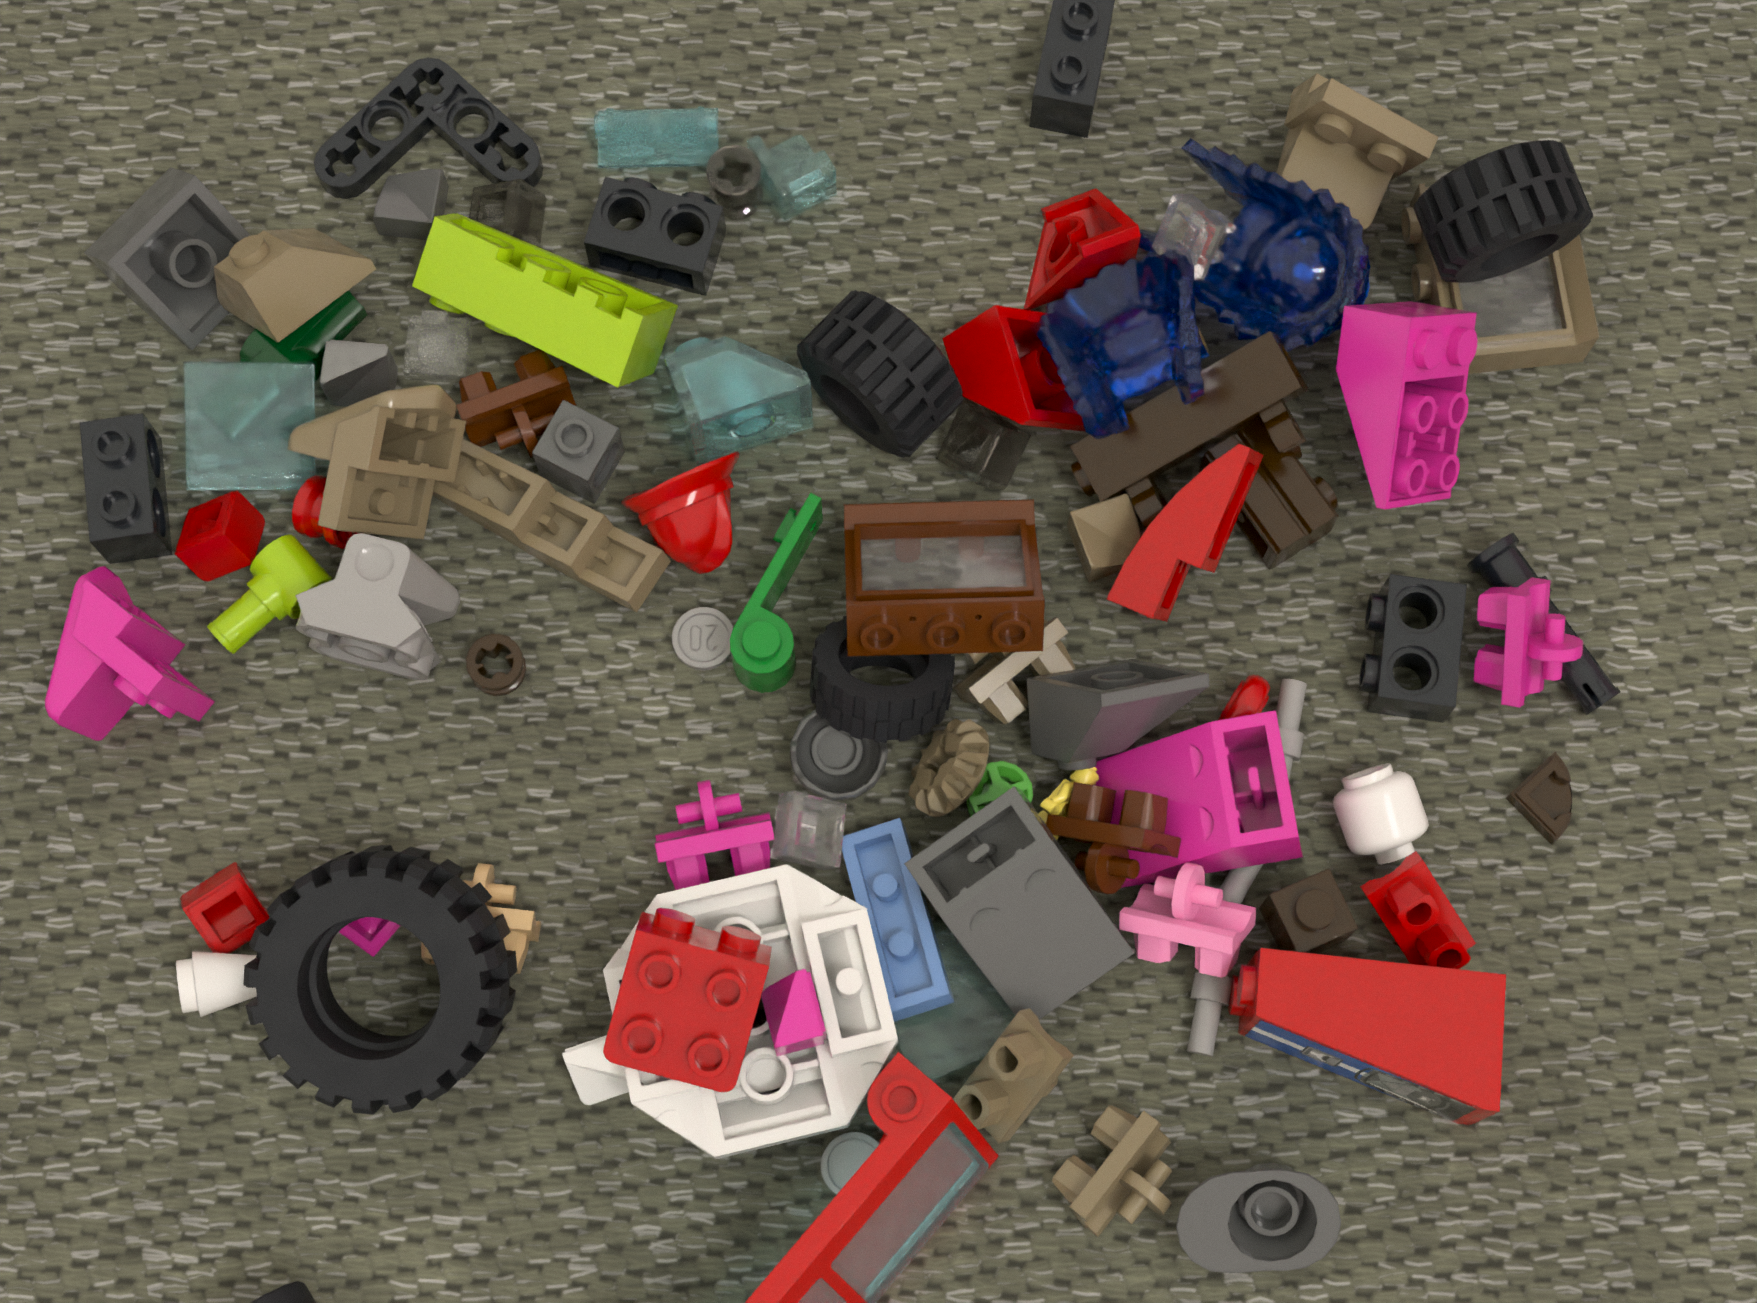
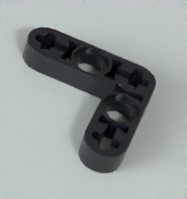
M429 57L418 59L405 68L320 147L314 160L316 174L325 191L335 198L342 199L354 198L365 192L431 130L436 132L497 188L506 193L520 194L534 188L542 178L543 164L539 148L531 137L447 63L440 59ZM423 81L431 85L439 82L442 92L437 96L430 92L422 95L419 84ZM401 99L406 100L409 108L415 105L417 117H412L406 105L400 102ZM477 114L487 118L489 121L488 128L479 137L464 138L456 132L457 124L467 115ZM396 117L404 123L402 132L393 140L382 141L371 135L372 127L381 118ZM362 139L367 149L375 156L369 158L365 149L360 152L356 141ZM499 140L502 149L512 158L517 160L524 155L526 169L520 172L517 168L512 167L505 172L506 169L502 156L494 149ZM338 160L346 165L352 162L356 171L349 177L342 172L335 174L332 165Z

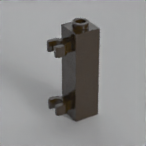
M1269 331L1203 369L1202 372L1200 371L1204 384V395H1202L1198 388L1199 399H1196V373L1101 428L1104 439L1096 440L1089 435L1070 446L1078 460L1071 464V469L1085 494L1089 497L1097 494L1100 502L1128 493L1145 528H1147L1168 504L1153 478L1260 417L1279 453H1286L1306 442L1307 440L1285 403L1309 389L1279 335Z

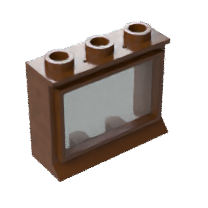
M1034 499L844 504L848 656L1043 651L1045 598L1042 590L1035 530Z

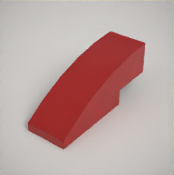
M1238 444L1206 466L1176 493L1150 523L1125 560L1106 599L1149 618L1167 622L1190 566L1193 565L1215 573L1264 455L1249 447Z

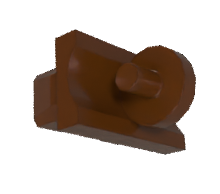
M540 349L520 356L514 363L520 379L519 382L497 390L491 373L483 371L460 379L459 386L462 403L456 406L461 420L466 421L465 429L471 443L483 447L497 441L500 450L524 442L530 458H533L532 452L538 443L536 437L543 435L562 401L565 400L576 406L563 366L555 368L546 353Z
M1074 782L1066 817L1048 814L1046 826L1054 836L1073 838L1077 842L1092 844L1088 852L1080 851L1077 854L1075 866L1078 870L1085 871L1086 881L1093 891L1102 894H1114L1121 889L1126 878L1135 879L1140 871L1139 862L1136 859H1129L1128 850L1178 858L1181 838L1164 834L1168 798L1147 792L1125 790L1119 825L1111 824L1116 790Z

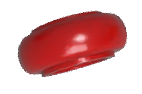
M1254 674L1249 675L1245 681L1241 680L1218 720L1261 713L1270 697L1268 695L1270 691L1268 681Z

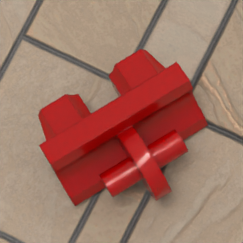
M1417 851L1408 855L1401 865L1390 874L1378 879L1369 880L1360 886L1410 964L1460 969L1469 963L1471 957L1467 949L1474 946L1476 942Z

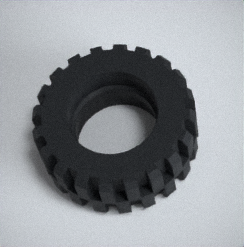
M391 845L370 846L358 853L350 851L333 858L297 879L290 889L279 894L267 908L270 916L269 919L256 927L249 946L253 951L257 952V956L245 964L243 983L248 988H256L257 997L245 1005L250 1025L263 1023L268 1037L258 1044L268 1060L279 1054L290 1066L283 1077L297 1089L307 1081L318 1087L319 1089L315 1095L316 1101L334 1108L343 1099L352 1100L351 1108L353 1113L372 1115L383 1105H389V1109L393 1113L413 1109L422 1099L427 1098L433 1101L448 1092L462 1077L465 1078L495 1044L503 1031L502 1021L512 1010L516 990L509 986L510 978L517 972L516 951H506L503 940L511 931L503 914L494 918L485 903L492 898L491 894L480 882L472 888L460 879L464 868L447 859L441 864H437L429 860L430 851L411 846L402 852L394 851ZM365 917L389 920L408 929L428 949L439 975L440 999L433 1017L421 1029L404 1036H389L375 1033L357 1024L339 1006L330 988L327 974V958L332 939L347 924Z

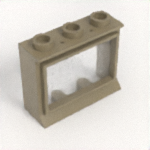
M1425 183L1419 184L1409 207L1403 208L1401 216L1404 242L1407 245L1414 244L1417 264H1413L1411 270L1413 295L1416 301L1424 300V304L1477 313L1474 329L1478 340L1477 350L1472 362L1469 364L1468 374L1583 362L1598 340L1599 332L1580 235L1552 254L1515 271L1476 282H1445V280L1441 279L1413 209L1418 198L1429 188L1425 187Z

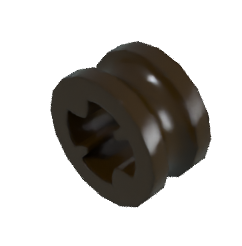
M501 634L485 635L476 640L469 648L466 657V668L475 686L484 694L492 696H503L515 691L523 682L527 671L526 660L518 644L510 637ZM501 651L509 653V655L505 656L508 665L512 667L509 673L496 672L492 679L485 678L484 675L487 674V670L481 663L484 657L487 656L495 659Z

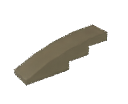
M465 439L462 440L455 482L435 480L432 494L435 498L545 564L636 613L671 562L663 550L614 527L604 514L557 492L547 479Z

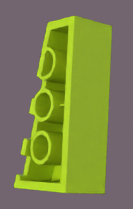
M458 213L434 217L412 287L431 295L429 302L432 305L452 313H467L485 322L484 325L487 328L506 336L516 337L617 388L654 373L678 305Z

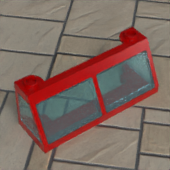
M898 1052L873 1081L868 1092L867 1106L870 1117L875 1125L884 1132L878 1147L745 1303H877L999 1157L952 1097L901 1053Z

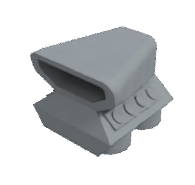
M358 533L349 538L335 578L296 595L301 609L296 630L311 638L309 647L312 650L330 657V659L416 681L427 680L430 670L442 661L437 655L432 644L433 640L424 625L453 617L457 612L461 598L457 589L406 545Z

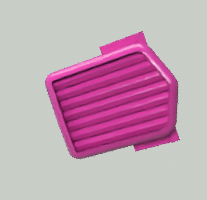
M100 566L79 577L73 589L45 697V709L53 721L59 726L100 741L121 720L134 702L144 707L148 703L170 719L178 711L200 721L215 701L170 665L184 648L185 644L141 608L133 605L123 582L106 566Z

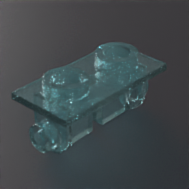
M698 106V109L614 110L613 108H607L606 110L598 111V115L594 117L595 138L598 139V168L719 166L718 108H705L704 106Z

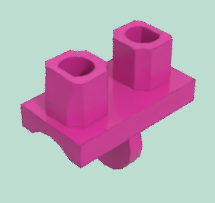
M1532 577L1517 588L1491 587L1480 594L1478 598L1477 621L1479 625L1505 630V647L1486 644L1478 650L1474 664V682L1502 691V705L1520 708L1524 705L1525 696L1540 693L1544 689V679L1556 681L1562 678L1563 662L1575 661L1581 658L1583 654V641L1574 635L1565 634L1566 617L1561 614H1549L1551 580Z
M710 780L697 782L700 801L675 805L679 824L704 820L705 825L655 835L658 863L666 861L667 871L675 890L710 882L705 857L706 853L730 849L735 876L770 868L769 841L775 840L769 812L718 822L719 816L742 812L739 793L714 798Z

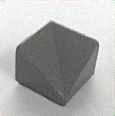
M425 169L388 176L373 214V221L379 235L427 240L434 217L444 215L449 186L444 171L441 169Z

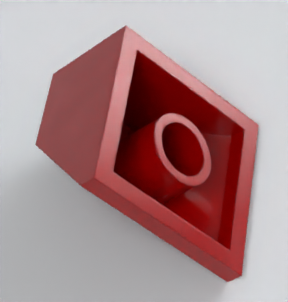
M994 305L942 338L950 365L961 385L963 397L1021 425L1086 432L1082 417L1073 409V400L1064 390L1065 386L1061 377L1057 374V367L1051 355L1043 347L1044 344L1036 335L1042 332L1039 321L1047 319L1046 313ZM1067 317L1076 330L1069 331L1051 326L1068 340L1067 345H1055L1065 352L1057 353L1066 360L1061 363L1073 369L1068 376L1077 381L1073 391L1081 395L1078 405L1088 412L1089 420L1099 423L1101 428L1107 425L1106 422L1108 423L1091 368L1086 374L1081 370L1083 363L1087 360L1075 318ZM1082 378H1084L1090 393L1098 400V406L1106 422L1091 402Z

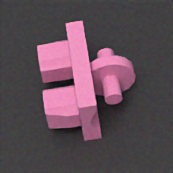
M1187 862L1181 867L1176 879L1158 876L1155 885L1144 883L1133 905L1129 908L1124 907L1120 911L1119 930L1134 934L1136 956L1138 959L1155 963L1169 962L1178 952V943L1195 947V968L1198 969L1199 973L1222 978L1227 976L1237 963L1241 943L1255 926L1256 907L1222 900V889L1205 886L1203 866Z

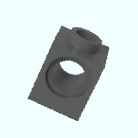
M565 400L560 404L532 452L541 477L593 504L596 503L625 453L619 427Z

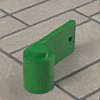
M812 493L809 494L797 516L796 510L789 509L773 540L781 545L733 627L729 639L736 676L748 689L760 693L774 692L785 686L792 678L796 667L793 633L787 622L772 613V610L823 522L822 498Z

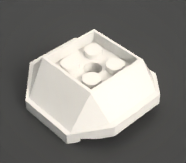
M787 864L657 894L646 909V913L655 915L658 908L673 909L696 919L694 926L721 933L723 926H735L760 935V944L772 947L770 966L763 991L795 971L806 969V972H810L827 1039L824 1040L822 1045L777 1057L768 1021L758 1028H753L736 1086L729 1092H718L623 1066L632 1105L715 1159L848 1128L866 1098L870 1086L880 1074L898 1043L867 908L844 895H839ZM638 922L622 947L618 948L603 969L612 1015Z

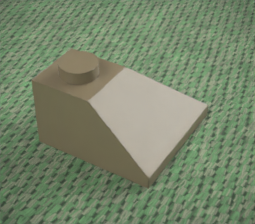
M315 228L263 230L258 235H251L238 241L230 249L229 256L214 266L217 298L222 307L276 342H280L376 270L371 259Z

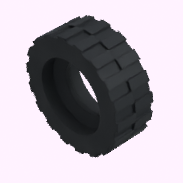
M846 615L843 616L842 620L838 622L833 621L827 625L823 634L819 633L815 640L810 677L811 703H815L816 713L821 719L825 718L830 722L832 728L837 731H845L850 734V737L860 740L867 738L874 740V742L887 743V740H899V742L911 740L912 736L918 734L922 736L930 732L932 726L935 724L939 725L943 721L945 711H949L955 656H951V654L848 656ZM867 666H886L901 670L912 676L914 680L901 685L881 686L861 681L852 676L850 672Z

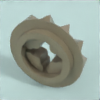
M953 719L947 724L944 731L937 730L933 733L930 745L927 749H921L922 757L919 764L911 770V775L915 780L910 785L909 796L915 800V808L931 817H940L956 809L972 795L984 775L989 754V737L982 726L970 719L964 722Z

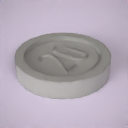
M698 607L687 611L677 620L672 632V644L677 657L686 666L695 670H712L721 666L731 656L729 639L733 625L725 614L714 608Z
M860 1132L845 1133L833 1139L824 1150L821 1159V1173L827 1187L837 1195L878 1147L879 1143L871 1136Z

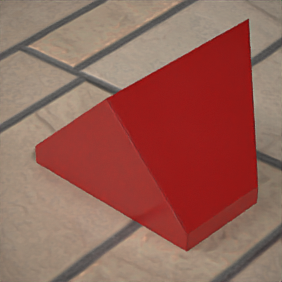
M1097 188L1041 208L1045 222L1024 309L1031 310L1063 298L1064 292L1083 290L1084 281L1096 280L1097 284H1100L1098 278L1103 268L1112 264L1122 265L1125 271L1129 273L1126 266L1133 259L1136 260L1141 238L1138 224Z

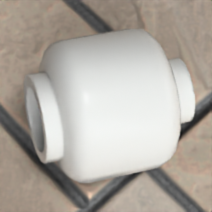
M1390 763L1370 767L1343 778L1341 781L1344 789L1334 797L1333 807L1351 852L1362 856L1374 854L1378 864L1394 862L1415 852L1412 841L1421 837L1427 831L1429 824L1413 778L1406 772H1393Z

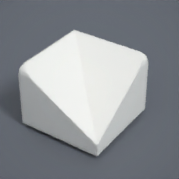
M606 1036L567 1048L562 1053L580 1100L585 1105H592L629 1092L624 1067L609 1062L604 1056L603 1048Z

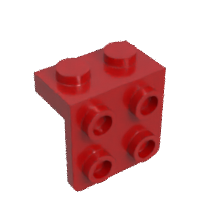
M658 908L655 915L642 912L634 934L603 1048L604 1056L609 1062L718 1092H729L736 1086L770 966L772 947L760 944V935L740 927L723 926L720 933L694 926L696 921L694 917L677 910Z

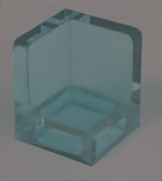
M759 135L747 140L749 164L783 221L837 195L836 168L825 150L814 154L804 136L796 135L769 150Z

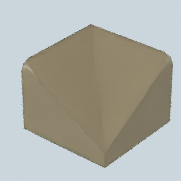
M1123 494L1071 511L1069 514L1067 528L1088 583L1119 573L1125 560L1141 538L1129 494Z

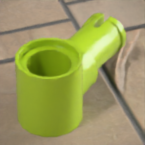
M294 535L281 536L259 552L250 566V572L254 576L246 583L250 589L207 625L210 632L232 654L239 651L243 645L275 617L280 621L287 615L292 619H298L301 609L296 595L333 580Z

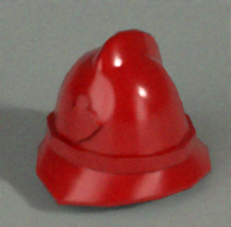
M736 451L688 470L652 489L628 495L621 501L622 505L637 514L640 525H646L654 543L667 556L699 574L712 572L722 565L732 548L730 489L734 485L730 475L740 454Z

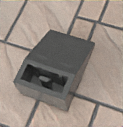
M1015 786L904 863L942 920L1015 1015L1020 1010L1030 1008L1040 1020L1135 954L1026 795Z

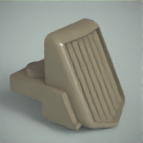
M1316 73L1293 89L1290 96L1291 101L1284 126L1288 127L1277 169V174L1295 186L1303 199H1299L1276 176L1275 180L1282 187H1277V189L1300 205L1314 211L1315 214L1338 225H1345L1354 232H1359V222L1363 230L1371 225L1389 182L1428 160L1439 137L1332 78L1327 79ZM1303 180L1318 196L1322 204L1316 203L1297 181ZM1321 188L1330 191L1336 202L1338 215L1333 213L1321 192ZM1341 202L1350 209L1353 218V229L1351 225L1347 224Z
M432 384L388 390L305 422L292 431L289 435L287 450L330 461L319 515V526L338 531L424 539L435 480L455 482L466 425L465 420L455 419L457 406L442 387Z

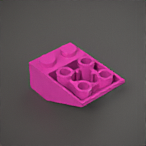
M1412 301L1344 306L1336 372L1376 508L1385 510L1449 499L1451 497V490L1457 481L1460 469L1457 457L1460 427L1466 419L1469 406L1468 397L1465 393L1469 364L1476 354L1478 343L1477 334L1474 330L1476 312Z
M1276 710L1208 722L1097 761L1095 767L1097 768L1096 773L1099 776V780L1095 786L1116 790L1111 824L1119 825L1125 790L1147 792L1168 798L1164 834L1181 838L1178 858L1128 850L1129 859H1136L1139 862L1140 871L1135 879L1126 878L1121 888L1153 883L1158 876L1176 879L1181 867L1187 862L1203 866L1204 872L1207 874L1303 858Z

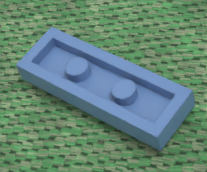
M897 818L839 837L855 901L867 908L894 1022L954 1003L924 892L904 864L914 856L902 820Z

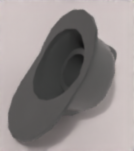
M1270 1162L1254 1165L1245 1171L1228 1172L1210 1177L1193 1188L1180 1206L1176 1229L1180 1246L1191 1261L1209 1271L1222 1273L1271 1270L1288 1271L1307 1268L1327 1255L1337 1242L1341 1217L1338 1202L1325 1184L1307 1173L1298 1172L1287 1165Z

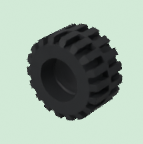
M1554 140L1518 143L1475 158L1438 179L1418 198L1413 208L1441 279L1445 280V282L1459 283L1494 278L1534 263L1575 239L1589 225L1593 218V213L1565 145Z
M851 291L797 345L798 349L796 352L808 381L826 405L864 440L880 450L902 458L905 456L910 457L963 402V391L958 378L938 346L903 312L890 303L867 292Z

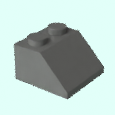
M170 167L84 253L128 298L188 349L193 350L230 313L222 307L217 298L214 266L229 256L230 249L238 241L251 235L195 175Z

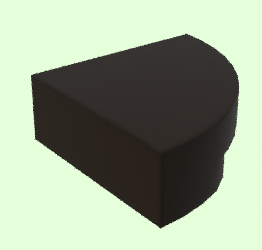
M1554 752L1506 797L1551 845L1561 837L1571 819L1572 791L1570 773L1562 759Z

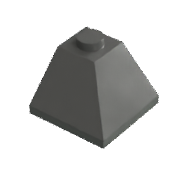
M1129 659L1027 678L1032 754L1057 760L1058 768L1063 770L1093 768L1097 765V757L1123 752L1210 686L1209 673Z

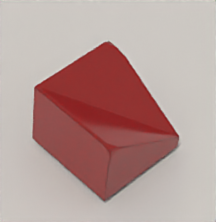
M238 490L231 491L188 510L175 555L201 580H214L251 565L256 557L265 526V519Z

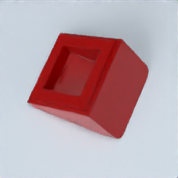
M233 862L180 897L183 911L213 953L230 954L249 942L256 927L267 921L270 917L236 862Z

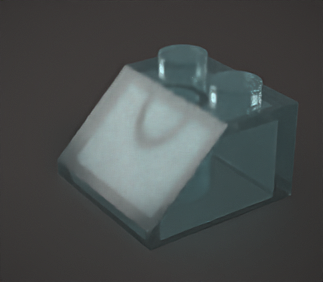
M726 336L711 341L703 337L695 338L679 345L674 353L664 356L672 400L696 466L736 451L742 452L813 427L811 382L807 372Z

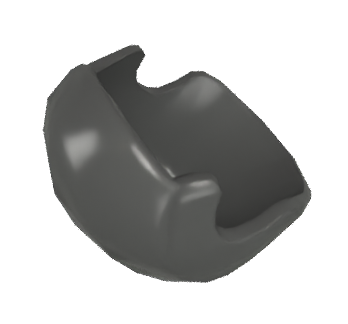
M816 709L800 720L790 742V760L796 777L808 791L828 801L854 800L875 787L886 768L888 757L887 743L874 742V740L867 738L860 740L850 737V734L845 731H837L830 726L829 721L825 718L821 719L816 713Z

